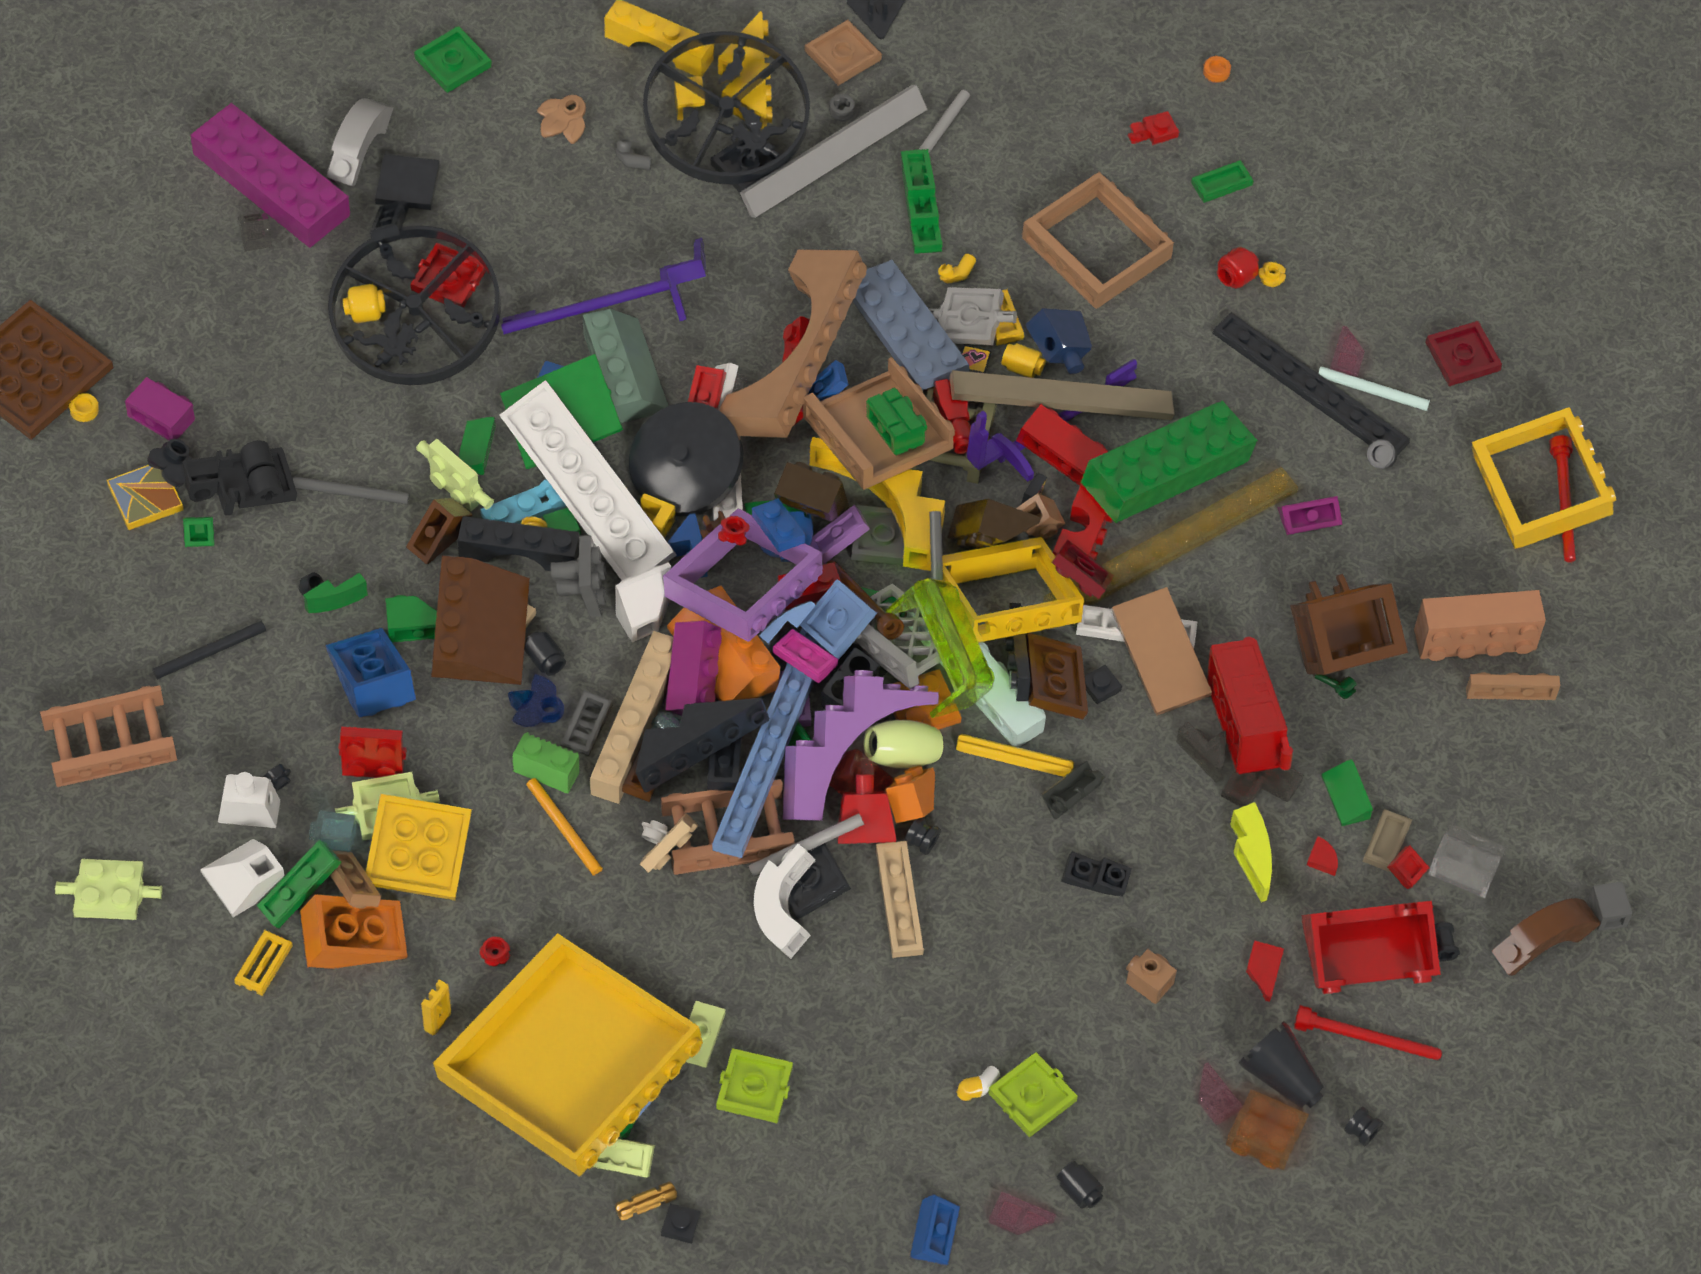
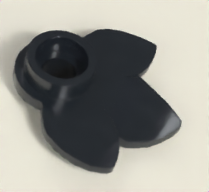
M171 439L165 442L161 448L152 449L148 455L147 463L150 467L162 470V477L168 484L180 487L186 481L182 466L183 461L192 460V458L189 457V447L183 441Z

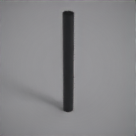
M262 620L157 666L152 671L158 680L265 632V625Z

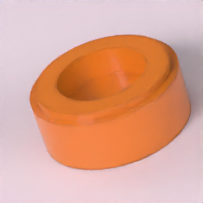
M1212 56L1205 61L1203 74L1209 81L1223 82L1230 76L1231 65L1227 59L1220 56Z

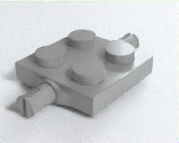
M948 287L946 298L941 308H928L954 344L993 345L1000 322H1017L1016 311L1001 310L1004 297L1001 289Z

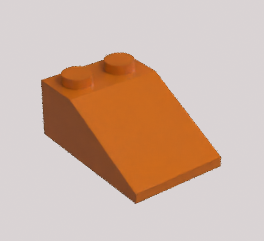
M314 895L300 910L307 967L334 969L406 959L408 957L400 901L380 899L378 907L366 906V908H356L349 905L345 897Z

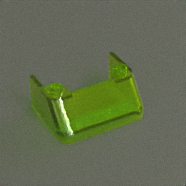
M933 578L917 581L886 609V613L895 614L917 607L920 609L955 691L930 712L931 718H935L973 706L992 689L995 676L984 657L960 601L957 588L948 581Z

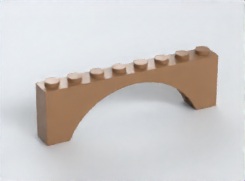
M857 250L797 251L788 271L797 289L811 299L812 310L809 325L800 343L780 366L756 383L726 395L719 411L731 421L739 436L788 437L800 409L805 403L804 397L808 395L812 384L816 381L822 363L826 360L832 342L836 339L837 332L846 318L847 311L856 297L862 280L866 276V265Z

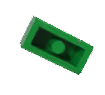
M892 388L883 392L882 395L877 394L868 398L866 401V416L896 456L907 452L909 448L914 449L924 444L927 424L921 414L916 415L913 411V405L908 396L903 397L898 389Z

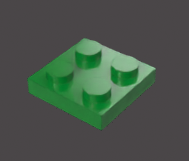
M459 26L414 52L416 61L446 93L492 67L491 59Z

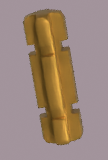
M672 1182L659 1185L660 1189L656 1190L654 1187L632 1196L630 1201L625 1199L617 1202L615 1209L620 1220L633 1217V1213L639 1215L661 1206L660 1202L662 1201L668 1203L675 1200L677 1192Z

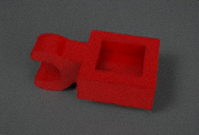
M1166 111L1144 117L1142 122L1131 124L1130 129L1133 133H1129L1128 138L1132 144L1150 139L1152 144L1155 145L1177 138L1179 130L1169 112Z

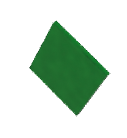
M596 354L500 393L505 410H507L546 380L592 442L623 430L611 397L612 392L608 389ZM516 438L526 469L536 467L537 465Z

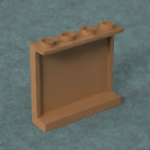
M892 357L888 358V371L821 402L813 393L804 397L803 417L863 490L953 449L955 430L952 423L942 417L936 404L930 402L925 397L920 385L914 384L909 378L906 369L903 366H899ZM892 388L898 389L903 397H909L913 405V411L916 415L921 414L927 424L924 444L914 449L909 448L907 452L897 456L891 451L866 416V401L868 398L877 394L882 395L883 392Z

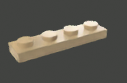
M907 841L876 844V855L892 958L923 955L924 948Z

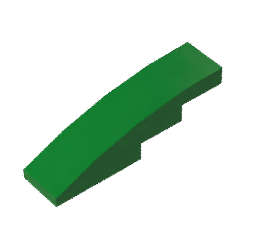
M928 149L901 151L906 205L914 254L942 252L939 213L935 197L936 187Z

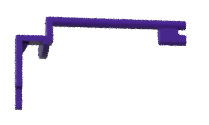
M699 238L694 242V259L660 268V281L538 314L535 309L505 317L502 320L503 323H501L503 333H512L667 290L671 291L679 321L687 320L678 284L706 277V256L703 239Z
M1136 359L1130 360L1108 374L1105 385L1123 387L1136 379L1134 372L1137 369ZM1063 410L1059 413V416L1067 422L1082 412ZM985 411L978 413L976 422L971 424L966 458L977 470L982 469L996 459L1000 463L1008 460L1027 482L1033 479L1034 472L1024 455L1020 452L1026 447L1017 441L1011 442L1002 433H997L992 436V439L988 440L989 433L985 429L987 414Z

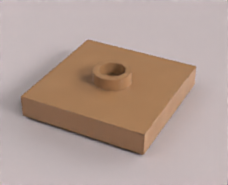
M849 20L805 45V52L838 86L881 61L882 54Z

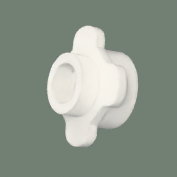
M651 820L650 824L642 822L644 831L641 837L647 841L657 844L668 833V827L654 820Z

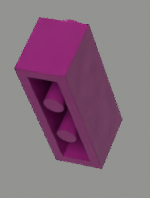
M706 621L675 622L665 710L682 716L685 704L715 702V684L718 673V656L722 641V628Z

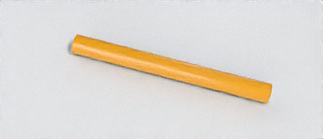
M536 778L529 780L526 786L590 873L594 876L601 872L603 869L539 781Z

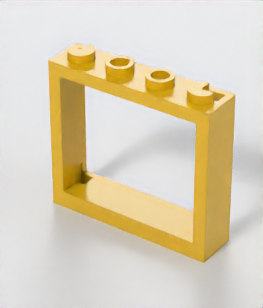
M1570 407L1472 442L1473 457L1515 549L1613 515V502L1616 501L1614 490L1611 486H1606L1603 480L1606 478L1604 469L1600 462L1595 463L1593 455H1595L1593 445L1590 439H1584L1582 435L1584 428L1579 416L1574 417ZM1567 428L1599 497L1521 525L1490 455Z
M1042 537L942 556L944 602L972 644L1082 622L1084 598L1070 577L1065 578L1056 571L1055 565L1051 563L1055 555ZM1036 568L1057 600L977 616L957 583Z

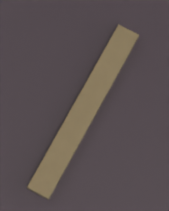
M952 370L949 376L953 400L1039 407L1042 404L1050 409L1172 420L1175 415L1171 391Z

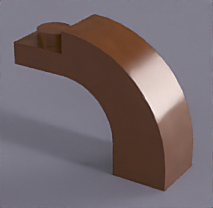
M1578 898L1562 900L1537 911L1510 930L1511 935L1496 946L1492 953L1506 973L1513 976L1545 950L1565 941L1579 942L1601 923L1584 900Z

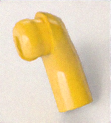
M965 254L957 267H952L951 264H947V266L942 264L938 269L940 279L948 284L966 280L976 263V258L970 254Z

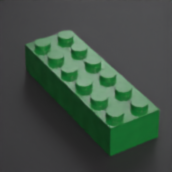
M1221 400L1089 460L1081 483L1111 519L1118 523L1248 462L1257 439L1224 401Z

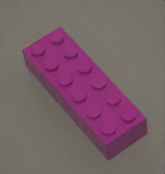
M230 103L190 134L193 154L309 248L350 216L348 195L234 104Z

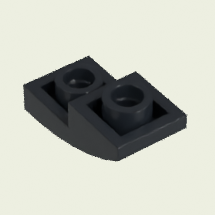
M1072 851L1068 856L1061 882L1107 895L1123 897L1132 868L1105 857L1099 862Z

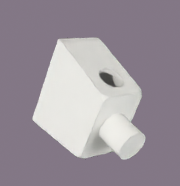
M242 772L238 775H226L218 823L276 828L280 799L271 780L266 777L252 776L248 772Z

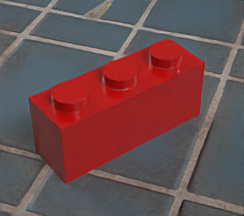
M1042 404L1039 405L1021 428L1016 439L1017 442L1079 486L1081 485L1089 460L1108 452L1101 443L1094 442L1084 435L1080 428L1070 425L1060 418L1056 411L1046 408Z

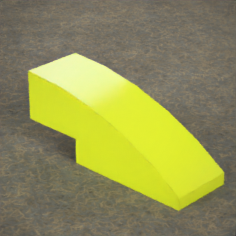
M1254 802L1234 810L1230 825L1238 837L1233 853L1260 901L1264 902L1267 900L1271 884L1272 853L1264 820Z

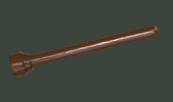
M828 561L827 564L835 563L841 582L877 613L874 618L877 620L878 631L888 640L898 638L904 630L902 620L893 613H885L836 561Z

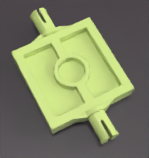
M438 439L430 445L425 440L417 445L416 450L423 454L430 463V479L437 488L447 490L451 498L464 505L470 511L474 510L479 504L486 510L493 505L494 500L484 493L483 489L479 486L478 474Z
M412 772L352 782L353 805L335 808L337 821L355 817L360 826L362 840L364 841L372 839L380 794L432 803H440L438 790L419 793L414 784Z
M81 859L79 875L75 882L56 881L55 894L74 895V917L137 920L138 907L143 898L162 899V886H144L142 880L143 861Z

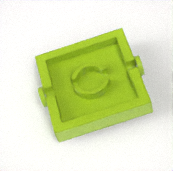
M732 1048L726 1071L722 1070L720 1084L722 1086L716 1109L778 1123L784 1099L788 1098V1091L790 1090L788 1084L793 1069V1062Z
M1037 1052L989 1087L988 1094L999 1104L1003 1112H1006L1009 1118L1013 1119L1029 1138L1073 1105L1078 1097L1062 1080V1073L1057 1068L1053 1070Z

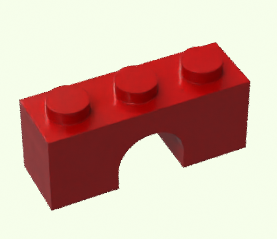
M1081 483L1072 504L1070 520L1083 525L1086 529L1080 532H1072L1062 528L1053 549V554L1056 556L1064 543L1069 540L1096 561L1098 552L1095 551L1097 544L1103 545L1108 530L1104 527L1106 522L1112 523L1113 520Z

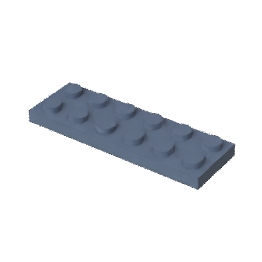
M890 260L867 269L866 276L857 290L853 303L897 364L906 369L909 378L914 384H919L922 390L935 386V381L949 380L952 370L969 372V363L894 261Z

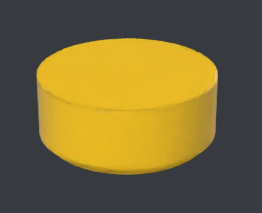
M79 394L69 404L71 416L79 422L93 420L99 412L97 399L91 394Z

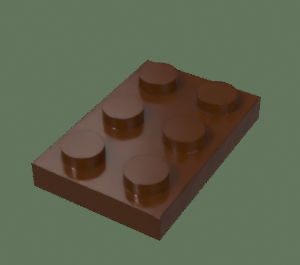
M1027 633L1025 638L1030 670L1029 706L1083 720L1088 713L1081 647Z

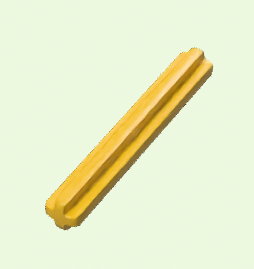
M960 734L957 740L956 750L1062 777H1065L1074 768L1072 760L974 736Z

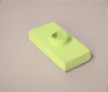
M698 1001L695 1002L689 1020L700 1027L703 1044L700 1051L686 1062L707 1068L725 1017L726 1009Z
M618 1138L612 1146H608L599 1155L598 1161L593 1167L649 1177L655 1145Z

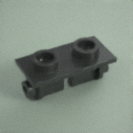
M1085 760L1041 794L1053 818L1056 820L1093 790L1101 786L1104 776L1099 770L1092 771L1090 765Z

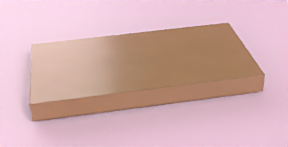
M1167 587L1112 607L1111 611L1156 716L1212 695L1210 686Z

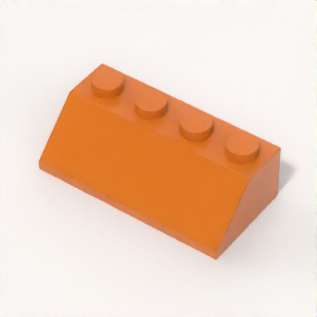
M722 586L708 590L711 594L736 606ZM684 607L667 625V629L674 637L675 622L706 621L715 626L718 625ZM722 628V641L719 647L718 673L715 684V696L718 701L759 698L776 691L779 683L780 666L758 635L747 642Z

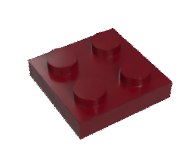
M1479 321L1438 332L1426 338L1425 343L1448 386L1501 371L1502 363Z
M1069 540L1064 543L1051 562L1055 565V569L1060 575L1065 578L1071 577L1079 583L1078 587L1082 592L1090 597L1094 595L1098 599L1105 592L1114 577L1113 574Z

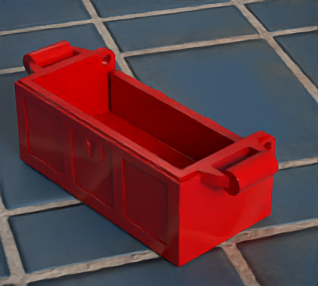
M1245 637L1240 641L1211 645L1207 682L1212 691L1211 698L1236 773L1244 774L1275 768L1289 770L1292 764L1293 749L1289 746L1287 738L1288 728L1257 640L1252 637Z

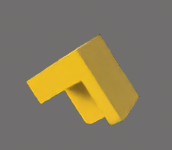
M702 76L687 77L703 87ZM674 81L677 119L683 120L684 107L704 106L705 100Z
M643 494L641 508L665 539L675 522V506L650 495Z

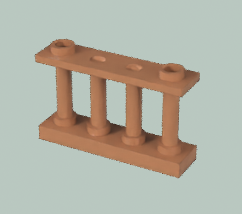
M160 685L155 687L145 686L137 691L69 706H55L40 712L44 731L54 729L60 761L52 763L57 787L177 761L173 737H162L156 706L164 705ZM143 709L151 740L133 744L126 713ZM114 716L121 747L103 751L96 720ZM84 723L90 754L73 758L66 726Z
M782 780L773 781L763 806L769 835L757 838L750 837L742 858L716 852L712 848V843L719 829L715 809L728 807L734 791L708 790L688 794L673 793L667 797H662V817L673 815L674 825L678 823L685 813L703 811L709 840L708 845L693 847L689 838L681 848L672 850L674 875L754 863L795 844L793 832H781L774 800L782 798Z

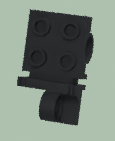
M265 441L249 442L242 447L240 453L232 454L231 449H228L226 457H223L221 451H217L214 457L185 460L182 464L189 498L194 502L210 499L215 493H218L224 515H233L235 502L238 503V507L241 509L296 501L297 491L283 447L270 449Z

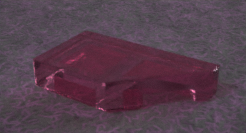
M1342 326L1330 369L1358 378L1365 351L1347 326Z
M1208 1062L1204 1064L1198 1103L1217 1126L1241 1111L1243 1106Z
M1001 1192L989 1218V1223L1020 1235L1029 1232L1032 1228L1054 1223L1056 1214Z

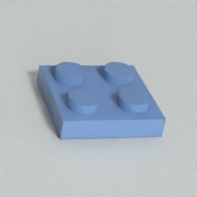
M837 579L802 621L800 626L833 656L840 659L877 613Z

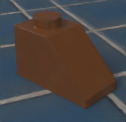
M453 498L434 499L406 548L425 564H429L458 539L463 516L472 517L473 514Z

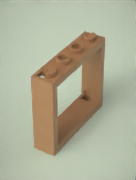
M1100 172L1026 220L1022 238L1095 309L1171 259L1174 245L1168 234L1162 232L1154 224L1150 216L1143 214L1135 206L1131 198L1125 197L1116 188L1113 181L1107 180ZM1096 197L1153 250L1105 284H1102L1047 231Z

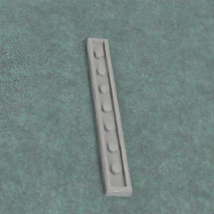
M917 85L907 87L741 191L740 195L750 216L756 218L926 111L927 107Z

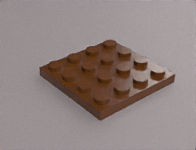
M30 299L0 325V417L32 440L62 414L74 398L81 393H86L113 369V362Z

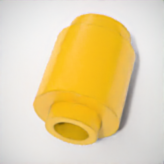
M1009 343L1004 351L1001 365L1006 366L1007 370L1028 378H1034L1035 374L1041 375L1046 360L1042 359L1040 351L1018 343L1015 345Z

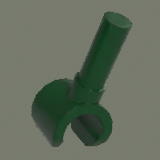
M1315 675V679L1330 685L1343 699L1349 698L1356 692L1354 687L1357 683L1349 676L1339 682L1325 675Z

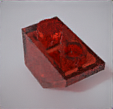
M854 749L844 752L832 774L829 785L843 795V792H856V774H874V791H886V788L893 784L895 780L861 751Z

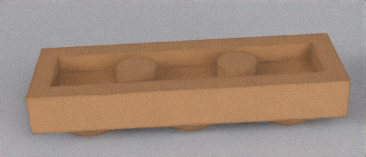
M1486 672L1470 674L1466 687L1467 699L1556 700L1560 689V677L1550 676L1545 673L1537 675H1520L1518 673L1491 675Z
M333 851L342 863L330 876L349 905L356 908H366V906L378 907L381 895L352 852Z

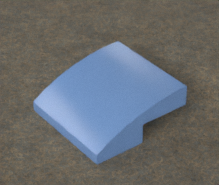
M808 601L792 607L766 626L759 636L769 643L787 621L797 628L816 605L812 601Z

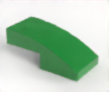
M360 573L337 587H334L327 580L303 595L305 610L308 613L327 612L357 602L368 596L366 580Z

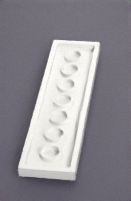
M546 380L500 414L505 424L585 532L592 536L594 544L600 547L601 553L621 580L643 574L653 566L666 564L676 556V553Z

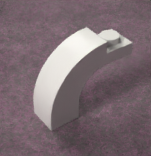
M799 844L794 849H790L785 853L782 863L778 867L770 860L767 862L757 880L754 893V910L760 928L767 938L790 959L811 936L800 924L792 919L788 908L789 895L793 886L815 861L810 853Z

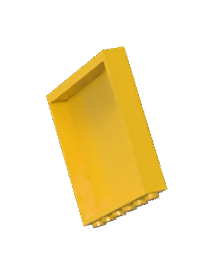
M557 933L433 1062L437 1078L580 1177L586 1169H590L596 1164L599 1155L608 1146H612L617 1141L621 1131L628 1124L636 1121L645 1105L658 1097L661 1088L669 1079H674L679 1074L682 1065L700 1051L703 1042L698 1025Z

